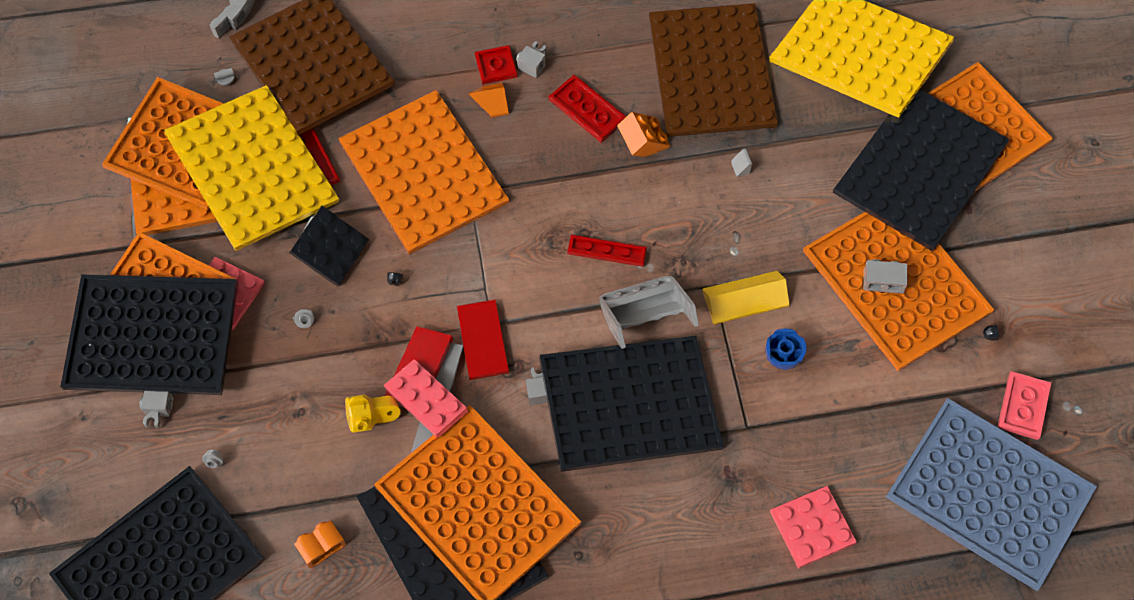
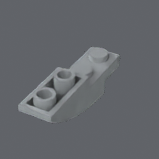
M229 0L230 5L217 18L213 19L210 24L213 35L219 39L230 27L237 30L249 15L255 0Z

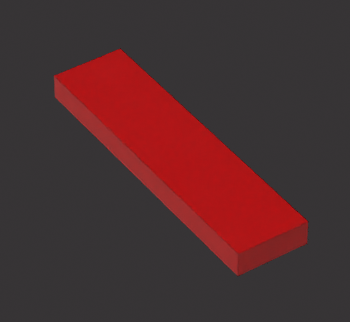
M571 234L567 254L643 267L647 247Z

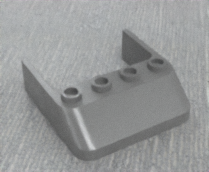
M663 276L605 293L599 297L607 325L621 348H625L622 330L630 326H640L647 321L660 320L664 316L677 315L683 312L695 327L699 326L695 304L672 276Z

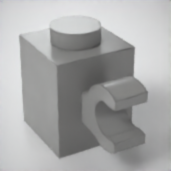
M537 41L532 44V48L526 46L523 51L518 53L516 58L518 70L535 78L538 77L546 65V46L543 45L541 49H537Z
M532 367V379H526L529 404L547 403L542 373L536 374L534 367Z
M144 391L143 397L140 398L139 406L146 415L143 419L145 427L149 426L151 420H155L154 426L159 428L161 424L160 416L170 417L173 396L169 392Z

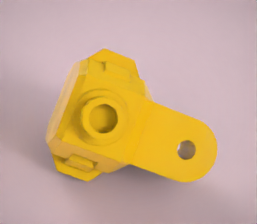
M366 394L345 398L347 422L350 431L353 433L372 430L375 424L394 421L400 415L397 400L393 396L371 398Z

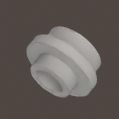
M208 450L203 455L202 461L210 468L220 467L223 464V455L217 450Z

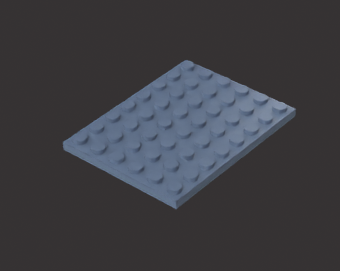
M947 398L886 498L1038 591L1097 486Z

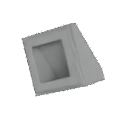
M746 148L742 149L731 161L735 174L738 177L750 174L752 162Z

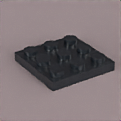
M320 206L289 253L335 286H339L369 239L324 206Z

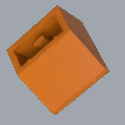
M631 112L617 125L632 155L646 157L670 147L667 135L662 131L659 120L654 116Z

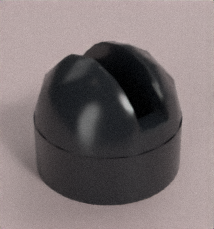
M387 273L389 285L392 286V281H396V286L402 283L403 274Z
M997 324L984 328L983 334L985 339L989 341L999 340Z

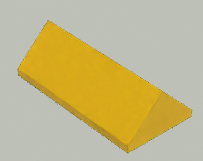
M778 271L702 289L713 324L789 306L786 279Z

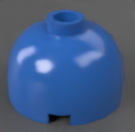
M783 328L774 331L766 341L765 353L767 360L771 365L782 370L797 367L806 354L807 346L804 338L800 337L792 329Z

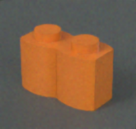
M330 520L319 523L313 532L309 534L304 533L299 536L294 545L308 567L313 568L327 557L341 550L346 543Z

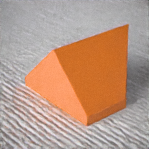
M502 83L485 85L468 93L491 118L509 115L505 89Z

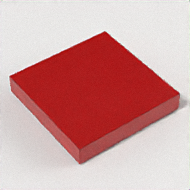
M510 45L474 52L482 85L518 78Z

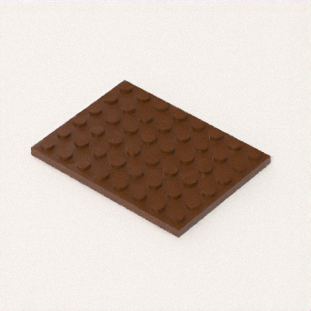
M301 0L229 36L231 43L262 86H268L298 135L395 85L394 79L332 0Z
M755 3L649 12L667 137L777 127L778 123Z

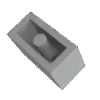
M878 259L867 260L864 267L863 290L904 293L907 286V264L898 261L882 262Z

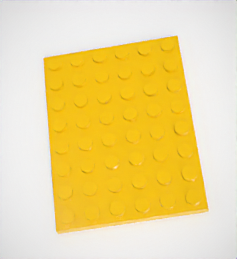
M813 0L769 59L771 63L900 118L953 43L954 36L865 0Z
M267 85L164 130L165 135L235 251L315 214L320 206L328 208L339 203L337 194Z

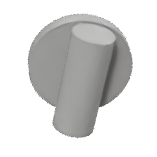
M232 68L214 73L217 82L223 86L230 85L235 79Z
M300 309L292 317L295 324L300 328H308L314 322V315L311 309Z

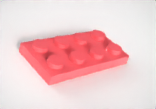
M415 359L384 384L385 389L437 439L468 412L467 407Z

